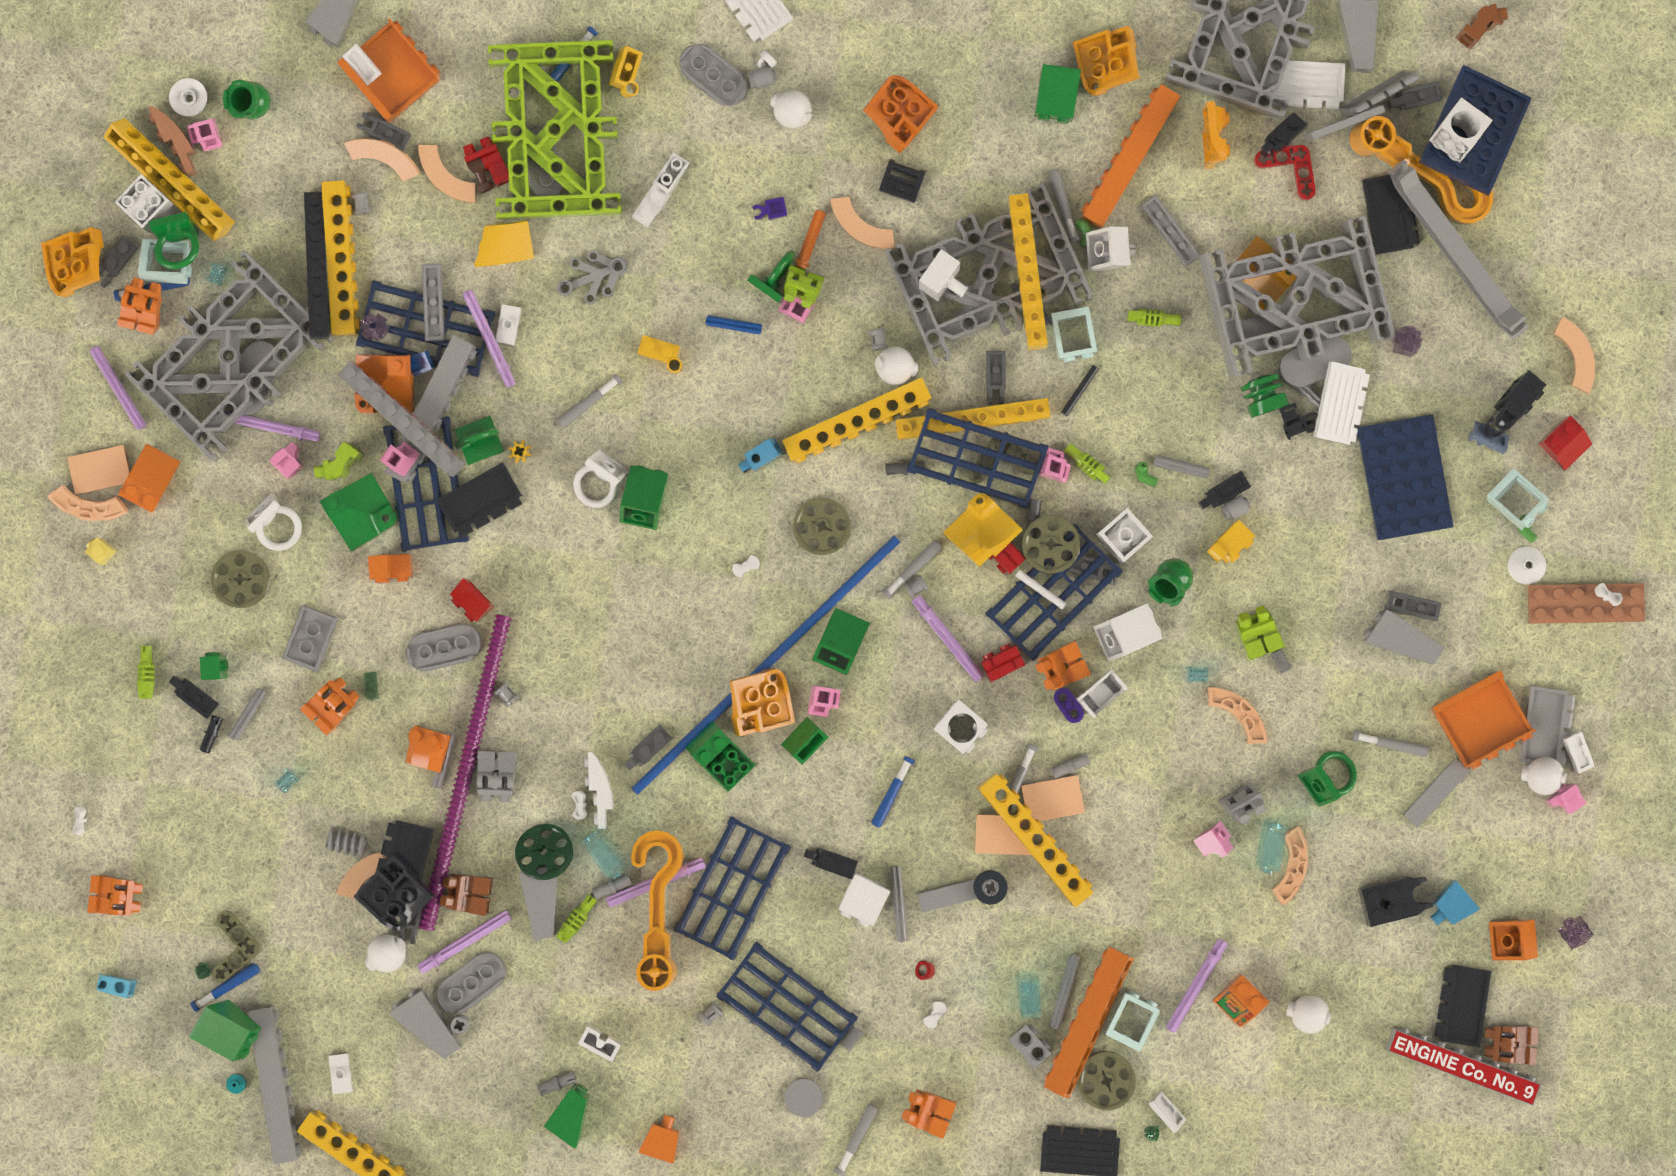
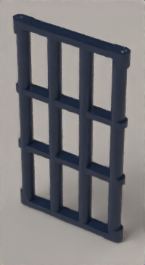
M373 280L356 346L369 347L396 355L413 356L418 354L419 352L404 349L403 347L406 337L426 342L425 334L408 330L411 319L424 322V314L413 312L415 302H423V294H419L418 291L412 292L388 286ZM375 291L411 299L409 309L405 310L374 302ZM443 300L444 308L448 309L446 319L444 320L445 338L448 329L482 337L478 328L450 321L453 310L472 315L468 306L455 303L453 300ZM375 309L406 317L404 328L368 320L370 310ZM482 310L485 318L488 319V325L491 329L495 311ZM366 327L401 336L399 347L363 338ZM484 339L481 349H475L478 356L476 367L470 365L466 367L468 368L467 373H470L471 376L479 377L486 348ZM449 340L426 342L438 345L436 357L430 355L434 366H438L441 360L443 347L447 348Z
M928 408L911 461L907 467V472L946 482L947 485L953 484L975 492L985 493L988 496L1017 504L1018 507L1027 509L1049 445L1037 444L1009 435L1008 432L1002 433L974 424L972 421L968 420L967 422ZM930 418L964 428L965 431L962 439L926 429ZM969 431L1001 440L998 451L967 442ZM926 436L958 446L956 457L920 447L923 437ZM1006 442L1041 452L1038 462H1031L1003 453ZM963 449L995 458L992 469L961 460L960 457ZM920 454L952 464L950 474L946 475L914 465L917 455ZM1003 460L1035 470L1031 481L997 471L999 461ZM957 466L989 476L986 486L954 477ZM993 478L1028 488L1025 499L991 489Z
M448 416L442 417L444 441L453 450L450 430L451 419ZM393 425L383 427L387 448L391 444L395 446L393 430H397V428ZM429 457L428 462L418 464L415 469L417 473L412 481L415 503H403L400 480L392 477L396 501L395 510H397L402 541L400 543L401 552L469 541L468 535L462 538L459 534V538L450 540L447 538L444 514L436 499L441 497L437 465ZM429 467L434 500L423 502L418 468ZM457 474L454 477L450 476L451 488L454 490L459 487ZM435 504L440 541L429 543L423 506ZM416 507L421 544L410 546L405 509Z
M1076 524L1073 526L1086 542L1080 547L1079 555L1073 565L1091 547L1100 555L1074 581L1065 574L1073 566L1071 565L1062 572L1054 573L1042 585L1049 590L1063 577L1070 585L1058 598L1065 601L1075 590L1083 597L1060 622L1052 615L1058 606L1051 603L1045 608L1038 601L1042 595L1037 591L1032 595L1025 588L1027 584L1021 580L1017 581L1016 585L993 608L991 607L985 613L1032 661L1039 656V653L1061 631L1066 629L1065 627L1088 604L1093 603L1092 600L1115 577L1118 578L1123 573L1122 569L1115 565ZM1069 531L1063 538L1066 542H1070L1075 536L1073 532ZM1047 558L1044 561V566H1046L1048 563L1052 567L1055 566V563L1052 561V558ZM1106 560L1113 569L1086 595L1079 586ZM1033 567L1026 575L1033 579L1040 571ZM1022 590L1029 599L1002 624L995 616ZM1036 604L1043 612L1016 638L1009 629ZM1049 617L1056 626L1029 651L1022 643Z
M730 816L727 822L728 825L714 853L710 855L711 859L699 883L693 889V894L673 930L725 955L730 960H735L738 954L737 950L751 922H754V917L768 889L772 887L771 883L785 855H788L791 846ZM737 824L747 830L729 863L721 859L720 856ZM753 833L764 839L748 871L737 867ZM770 842L781 848L765 880L754 876ZM717 862L728 868L713 897L703 893V890ZM734 871L745 875L729 906L721 902L720 899ZM753 879L761 883L762 886L746 915L738 911L737 908ZM701 896L709 900L710 903L693 935L683 929ZM719 905L727 909V912L712 942L709 943L701 939V936L716 906ZM735 913L744 918V921L727 952L719 948L718 945Z
M757 941L723 988L716 994L718 999L728 1003L748 1018L750 1023L759 1026L779 1041L781 1046L787 1047L810 1064L811 1068L816 1072L821 1070L827 1058L858 1019V1016L854 1013H849L825 995L823 990L817 989L794 972L792 967L789 968L763 949V946ZM754 951L784 973V976L778 983L748 961ZM743 967L773 989L767 999L737 977V974ZM787 977H790L815 996L809 1006L781 986ZM731 982L761 1004L756 1014L725 992ZM776 992L804 1012L798 1021L770 1002ZM818 1000L849 1021L843 1031L812 1009ZM764 1008H767L792 1027V1030L786 1037L758 1017ZM807 1015L838 1037L832 1046H829L801 1025ZM795 1031H798L826 1052L820 1062L789 1040Z

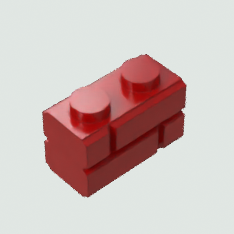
M1010 542L996 557L992 554L988 559L990 561L994 559L998 563L996 567L1002 574L1007 573L1010 575L1026 558Z
M1009 643L1000 647L1001 652L995 655L992 651L982 656L984 660L980 663L990 682L1025 666L1016 645L1011 646Z

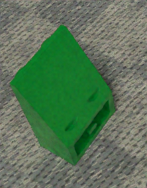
M835 608L812 660L847 675L870 623Z
M711 722L685 747L690 755L728 792L756 766L714 722Z

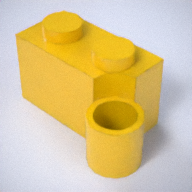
M628 46L619 49L608 83L609 86L617 89L620 88L621 95L625 98H631L639 92V86L634 80L643 52ZM627 85H629V86L632 87V89H633V93H632V94H630V93L627 92V89H626V86H627Z
M645 335L642 336L637 352L639 356L667 364V368L672 374H678L683 369L682 362L678 359L680 346ZM673 361L680 363V368L676 371L670 369V363Z
M1237 520L1206 552L1217 563L1221 559L1225 563L1229 561L1233 563L1240 557L1239 552L1243 548L1246 550L1254 543L1252 539L1255 535L1240 520Z

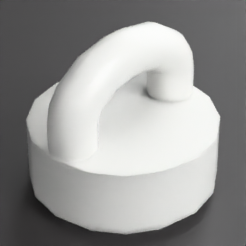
M766 50L759 54L761 58L757 63L758 68L767 66L773 68L777 64V61Z

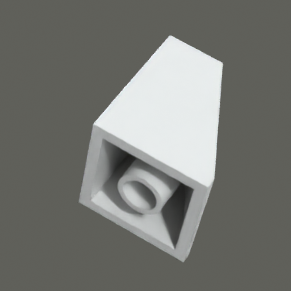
M1147 603L1093 626L1108 662L1163 639L1161 630L1156 624L1153 612Z

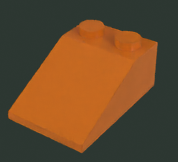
M146 443L118 495L153 513L181 461Z

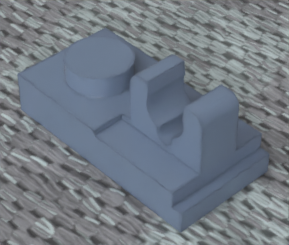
M1476 420L1473 430L1469 433L1468 441L1475 440L1479 446L1484 444L1488 448L1504 454L1508 448L1509 435L1503 433L1498 437L1491 438L1485 433V424ZM1489 427L1492 433L1499 432L1498 430Z

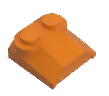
M414 725L408 734L410 743L405 762L441 773L451 735Z

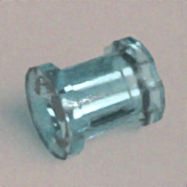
M212 262V270L206 281L222 286V279L228 268Z
M1188 666L1187 684L1191 682L1207 684L1208 667L1195 669Z
M289 768L285 770L286 773L279 780L274 781V784L283 793H287L288 789L300 780Z

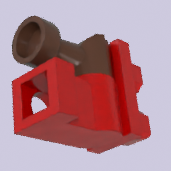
M489 136L479 140L483 149L477 152L472 143L463 147L464 160L480 184L477 187L480 194L494 188L492 182L486 180L484 172L490 170L497 187L509 183V172L498 147L496 144H493Z

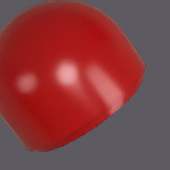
M920 961L916 965L915 974L920 980H929L935 974V967L929 961ZM922 965H925L927 968L924 976L919 972V968Z

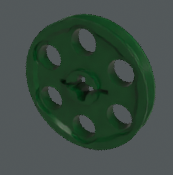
M539 824L529 828L521 835L515 847V858L521 871L528 877L536 880H549L561 875L569 867L573 858V845L570 837L562 828L553 824ZM545 830L551 831V835L548 838H542L541 834ZM527 839L534 840L533 845L530 847L524 846V842ZM561 839L567 841L564 847H558L557 842ZM544 849H547L548 852H545V855H542L541 852H543ZM524 857H531L532 861L529 864H522ZM563 857L565 861L561 865H556L555 859ZM540 866L547 867V871L543 874H539L537 869Z

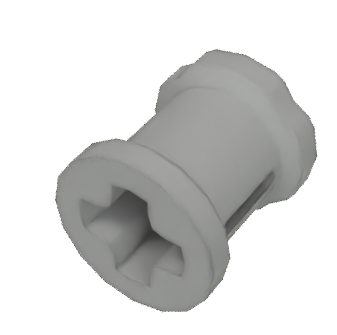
M359 193L351 196L356 209L354 215L360 216L371 213L367 201L368 193Z
M876 329L868 332L871 335L873 346L871 351L888 348L884 337L885 329Z
M921 575L909 584H904L911 599L923 590H929Z
M506 682L494 694L498 695L508 708L520 696L515 694Z
M715 1001L711 1002L712 1005L703 1012H698L707 1026H710L711 1022L718 1016L724 1015Z
M458 1015L452 1020L451 1030L454 1033L463 1034L468 1030L470 1020L465 1015ZM458 1020L465 1023L462 1029L456 1026Z

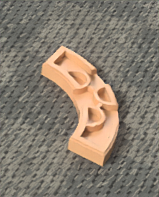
M357 138L344 143L352 160L360 158L380 160L393 168L402 181L420 174L414 161L406 153L404 154L395 145L387 141Z
M418 145L420 161L430 181L440 191L456 200L476 203V183L465 182L451 175L441 162L438 145Z
M850 197L830 199L837 221L852 238L873 248L895 249L893 229H880L864 222L854 211Z
M1561 317L1553 335L1561 339L1572 352L1574 358V377L1571 386L1589 394L1595 377V360L1592 348L1583 332L1570 320Z
M64 484L47 495L50 501L63 512L88 521L110 520L129 511L118 495L102 501L86 500L73 494Z
M1208 687V706L1219 707L1232 713L1245 730L1247 744L1267 743L1264 724L1255 708L1247 700L1232 691Z
M1299 825L1282 835L1288 850V865L1280 882L1272 888V891L1282 905L1286 904L1297 893L1307 872V844Z
M378 852L357 862L342 879L336 894L355 899L353 896L359 891L364 882L375 874L379 858L386 859L387 856L381 855V852Z

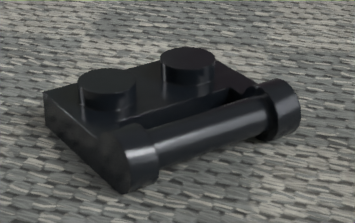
M890 159L879 192L915 204L926 171L921 169L918 171L895 163V160ZM895 170L917 178L916 183L892 175L891 172Z

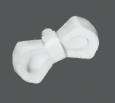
M750 555L747 562L742 564L734 563L732 572L736 577L741 578L745 572L759 569L760 561L756 556Z
M1604 583L1597 585L1595 588L1596 596L1603 597V601L1607 600L1613 606L1621 604L1623 600L1621 593H1612Z
M575 791L571 795L576 803V808L572 815L575 819L582 820L587 816L585 810L587 803H585L586 794L583 791Z
M77 806L74 809L76 819L72 831L75 835H82L84 832L83 823L87 822V819H83L86 810L83 806Z
M941 1001L933 1002V1011L930 1015L923 1017V1023L926 1027H937V1021L942 1014L947 1012L946 1005Z

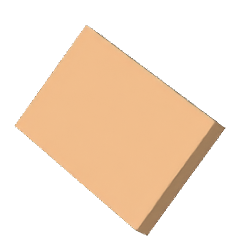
M125 445L67 457L75 495L123 485L130 473Z
M1078 775L1021 785L1024 804L1032 811L1030 815L1034 817V820L1045 821L1085 813Z
M976 814L975 853L1031 855L999 815ZM1023 819L1020 822L1021 829H1026L1029 825L1027 819Z

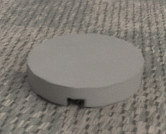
M809 1078L794 1080L785 1092L787 1108L799 1117H809L815 1114L823 1102V1093L820 1086Z

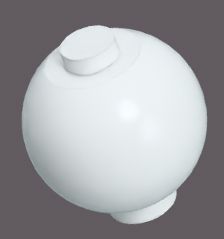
M788 90L782 94L777 92L771 99L770 105L774 107L773 111L776 120L786 128H799L805 123L807 124L812 118L811 103L808 97L800 91Z
M901 347L886 348L875 359V367L879 377L891 385H899L906 382L910 377H914L918 371L917 362H914L911 354Z
M1539 757L1533 760L1529 766H1523L1521 779L1522 781H1528V786L1535 793L1551 795L1560 790L1562 784H1566L1567 773H1564L1562 765L1557 760L1550 757Z
M383 934L374 938L367 949V958H365L367 968L371 971L377 970L383 973L393 972L400 968L406 957L405 942L391 934Z
M1315 995L1302 996L1296 1002L1290 1001L1287 1009V1016L1292 1017L1295 1027L1308 1034L1323 1030L1325 1025H1329L1332 1015L1329 1013L1326 1002Z

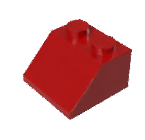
M1569 415L1557 424L1538 444L1565 471L1592 445V442L1584 428Z
M463 578L450 593L452 597L451 602L457 608L462 607L466 611L464 615L471 622L474 620L479 622L495 607L466 578Z

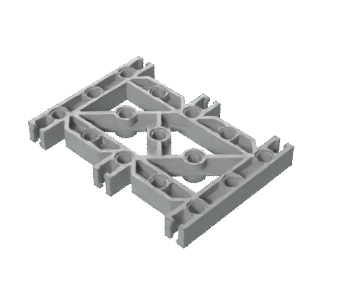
M1192 0L1190 10L1206 16L1201 18L1187 58L1189 65L1171 60L1169 68H1175L1184 72L1183 76L1177 77L1167 72L1165 81L1282 121L1286 113L1284 109L1287 108L1290 99L1273 92L1277 91L1293 49L1291 44L1305 49L1310 44V39L1305 40L1296 36L1297 31L1309 33V36L1313 35L1314 26L1299 22L1305 14L1309 0H1288L1287 4L1285 0H1262V3L1249 7L1233 17L1227 7L1228 0H1208L1207 6L1195 3L1196 0ZM1217 2L1221 8L1214 10L1211 4ZM1250 14L1255 15L1257 21L1250 22L1247 16ZM1272 20L1278 32L1263 75L1261 76L1250 54V49L1245 44L1241 34L1256 29L1259 25ZM1284 27H1291L1293 33L1286 34ZM1217 32L1242 82L1204 70ZM1200 38L1207 39L1208 44L1202 46L1199 44L1198 40ZM1241 50L1245 56L1238 58L1235 55V51ZM1271 63H1279L1281 69L1274 70L1271 67ZM1193 74L1196 80L1190 82L1186 79V75ZM1229 86L1232 89V93H1224L1222 87ZM1265 98L1268 101V105L1261 106L1258 100ZM1272 103L1283 104V111L1280 112L1271 108Z
M1042 183L1037 185V189L1042 193L1044 200L1036 202L1032 196L1031 188L1026 190L1031 207L1032 227L1039 225L1054 259L1053 261L1036 254L1039 276L1045 278V280L1040 282L1041 291L1044 293L1042 304L1044 305L1062 297L1066 288L1074 306H1078L1082 299L1081 297L1077 298L1076 289L1083 288L1087 295L1084 298L1085 302L1092 300L1093 294L1045 185ZM1043 206L1047 207L1049 209V212L1047 214H1041L1039 212V208ZM973 213L968 215L966 221L967 223L971 221L974 230L965 232L961 225L963 219L959 218L955 220V225L961 239L953 236L915 252L912 261H910L903 243L896 245V248L899 252L901 251L903 260L898 262L893 260L891 256L893 252L890 248L885 250L886 258L933 366L938 365L939 361H941L939 357L935 358L933 352L934 349L942 347L945 353L944 361L951 359V353L945 340L954 343L992 326L994 318L997 319L1004 336L1011 334L1009 328L1006 329L1004 320L1012 317L1016 324L1014 327L1017 331L1022 329L1021 321L1016 312L1017 310L1023 313L1020 291L1003 298L991 294L1003 264L1006 263L1017 268L1014 245L1002 241L1013 236L1012 228L1006 229L1003 226L1005 222H1011L1010 213L986 222L983 231L980 230ZM975 236L979 241L976 244H971L968 239ZM1061 241L1064 247L1058 249L1054 246V243ZM942 249L956 260L973 252L986 255L974 286L962 283L968 287L962 298L956 293H950L948 288L942 295L948 300L957 301L975 308V310L938 325L924 292L919 289V280L934 260L933 254ZM901 266H905L908 268V272L901 274L898 272V269ZM986 271H991L994 276L987 279L983 274ZM1075 275L1080 281L1072 283L1069 278ZM921 301L923 306L917 309L913 306V303ZM1005 305L1009 308V311L1001 313L998 308ZM971 320L974 326L972 328H965L963 322ZM931 335H935L939 340L936 343H930L928 338Z
M1366 216L1358 217L1354 221L1349 219L1342 222L1345 236L1306 244L1299 247V249L1295 233H1290L1270 239L1274 253L1234 261L1227 266L1223 250L1212 253V257L1214 256L1215 268L1211 265L1210 253L1199 256L1229 378L1253 372L1250 362L1252 357L1289 349L1296 345L1301 361L1311 358L1307 345L1309 342L1314 352L1312 354L1313 357L1324 355L1321 340L1363 331L1367 328L1371 343L1396 337ZM1352 222L1357 223L1358 234L1355 233ZM1357 238L1362 242L1361 247L1357 245ZM1281 239H1286L1287 251L1284 250ZM1321 247L1326 249V255L1322 254ZM1286 255L1291 258L1290 264L1285 260ZM1349 255L1358 292L1347 286L1342 279L1333 277L1314 264ZM1250 263L1255 266V272L1250 270ZM1285 270L1297 276L1291 289L1286 293L1281 306L1274 302L1270 296L1263 295L1243 282V280ZM1214 272H1217L1219 274V281L1214 279ZM1366 275L1371 278V284L1366 282ZM1331 284L1336 287L1335 293L1330 289ZM1313 288L1320 291L1325 298L1332 299L1353 312L1312 323H1307L1298 317L1304 304L1308 302ZM1295 292L1300 295V301L1295 299ZM1235 300L1250 309L1254 315L1261 316L1281 330L1245 339ZM1259 301L1264 303V310L1260 309ZM1224 309L1229 313L1228 319L1223 316ZM1376 312L1380 315V321H1377L1375 318ZM1340 321L1345 324L1344 330L1339 326ZM1379 325H1381L1385 337H1380ZM1304 330L1309 332L1310 336L1308 339L1304 336ZM1269 338L1274 342L1273 347H1270L1268 344ZM1233 347H1236L1238 350L1237 356L1232 353ZM1235 360L1240 361L1243 371L1237 372Z
M245 250L239 256L241 258L245 257L251 263V266L246 271L241 268L242 263L240 261L234 260L231 263L245 279L234 280L206 309V317L190 305L187 310L198 318V321L193 326L187 322L188 319L184 314L178 318L192 334L181 335L153 364V372L142 362L136 361L133 367L140 368L145 374L140 381L134 377L137 374L135 371H127L124 374L214 462L220 459L209 449L214 442L223 453L230 449L216 436V433H225L253 405L254 395L264 405L270 407L274 401L266 399L262 394L267 387L273 391L271 393L273 397H280L283 394L269 378H279L307 349V339L318 350L323 352L326 349L322 342L319 344L316 339L310 340L309 332L306 329L309 324L308 310ZM259 270V278L253 279L254 272ZM257 291L285 317L230 320ZM287 297L286 304L281 306L280 299ZM233 298L232 306L227 307V300ZM259 324L260 331L258 333H254V326ZM206 325L207 331L201 335L200 329ZM329 332L328 342L332 343L336 338ZM283 338L250 373H240V362L242 359L240 339ZM220 339V351L218 353L220 374L177 375L210 340ZM286 350L287 357L281 360L280 354ZM233 352V359L228 361L227 354ZM176 353H179V354H180V359H179V361L174 362V360H173L174 355H175ZM260 378V385L254 387V380ZM206 379L207 385L201 389L200 383ZM152 380L154 385L148 390L147 383ZM230 393L203 422L175 395ZM229 406L234 407V412L231 415L227 414ZM179 407V415L174 416V409ZM203 433H206L207 440L202 443L200 437Z

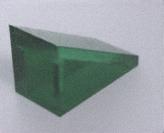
M377 672L365 673V696L367 700L379 699Z

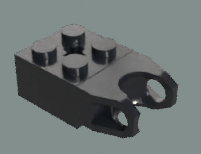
M1530 370L1519 376L1494 405L1496 411L1486 422L1485 433L1491 438H1495L1503 434L1504 431L1509 430L1524 414L1526 415L1533 408V402L1535 400L1538 401L1544 394L1543 389L1546 384ZM1491 423H1494V426L1499 429L1498 433L1490 431Z
M1401 877L1359 887L1358 892L1367 926L1373 927L1417 916L1424 910L1432 908L1433 903L1416 902L1413 898V890L1416 886L1426 882V877ZM1382 898L1387 901L1384 907L1379 905V902H1382Z

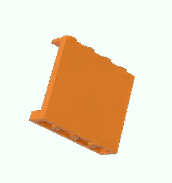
M389 18L387 25L360 46L382 72L373 82L367 86L344 58L337 62L388 123L393 121L441 80L438 76L441 72L434 64L430 66L427 63L428 57L421 49L417 51L414 47L416 44L409 35L405 37L401 32L404 30L397 21L393 23Z
M1501 670L1431 708L1465 769L1471 767L1473 770L1482 765L1481 760L1488 758L1490 761L1499 756L1498 751L1503 748L1505 751L1510 750L1516 746L1514 742L1520 739L1524 742L1532 738L1531 733L1536 731L1535 728L1532 729L1509 690Z

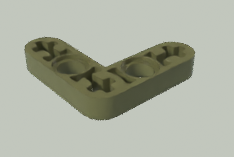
M992 438L986 447L998 451L994 447L995 443L993 441H998L999 439ZM1006 442L1005 447H1007V444L1011 445L1007 449L1006 454H1009L1010 450L1016 449L1020 453L1019 458H1022L1024 454L1027 456L1025 460L1038 462L1035 457L1019 446ZM981 454L975 464L980 463L981 466L992 469L993 463L990 465L984 464L982 461L984 454ZM1013 464L1027 474H1033L1035 471L1032 469L1027 470L1025 467ZM970 470L968 473L969 480L975 484L982 483L987 475L980 474L982 479L974 480L973 471Z
M228 910L218 914L217 923L237 949L212 970L213 980L219 983L225 982L260 951V945L234 913ZM222 915H229V922L232 925L236 922L237 925L232 927L229 931L227 928L231 926L227 922L224 924L222 923ZM235 929L243 931L242 939L238 940L233 936ZM248 937L250 939L246 941L248 945L255 946L253 949L254 954L252 952L248 953L246 951L248 949L247 945L244 943L241 946L240 942H243ZM233 956H238L241 959V964L238 967L231 964ZM228 966L230 969L224 973L225 978H218L217 970L221 971Z

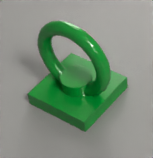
M186 212L149 221V227L158 239L155 244L154 254L160 265L167 269L177 270L188 266L195 260L199 252V240L197 238L199 232ZM186 239L191 241V251L185 259L171 262L164 258L162 248L167 240L169 242H179Z
M792 250L788 251L769 277L766 275L762 280L757 275L751 274L747 281L776 302L783 303L784 295L777 291L780 286L778 281L792 263L795 252Z
M491 416L454 429L458 438L455 448L463 451L468 466L504 452L498 436L499 431L495 428Z
M1329 751L1320 756L1314 767L1302 771L1297 776L1318 807H1321L1348 794L1356 784L1357 771L1353 761L1346 754L1339 751ZM1329 759L1341 760L1349 770L1348 783L1340 789H1336L1331 778L1323 770V765Z

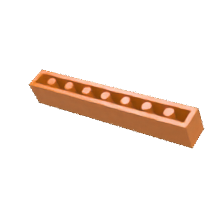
M1162 84L1158 89L1154 87L1149 96L1152 99L1149 105L1144 104L1139 113L1142 117L1139 122L1135 120L1129 129L1132 131V134L1129 138L1125 136L1120 145L1123 149L1120 154L1115 153L1110 161L1113 164L1111 169H1106L1100 178L1103 180L1101 186L1096 185L1091 193V196H1093L1090 203L1086 202L1081 210L1084 213L1081 218L1099 229H1102L1180 98L1179 94Z
M1108 947V950L1106 949L1101 957L1102 963L1093 974L1094 980L1085 991L1086 997L1077 1008L1078 1014L1076 1019H1073L1070 1023L1069 1034L1063 1039L1061 1043L1062 1049L1053 1060L1054 1066L1044 1080L1045 1088L1065 1098H1070L1134 960L1133 957L1112 947Z

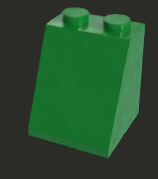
M1042 65L1034 117H1038L1040 121L1055 119L1057 123L1068 124V121L1072 122L1081 69Z
M640 465L630 466L620 504V523L657 531L668 482V473L658 469H647Z
M225 1000L205 1007L189 1037L233 1062L248 1056L251 1045L258 1039L261 1027L232 1001Z
M581 1084L572 1085L543 1126L574 1149H576L581 1140L590 1095L587 1093L588 1089Z

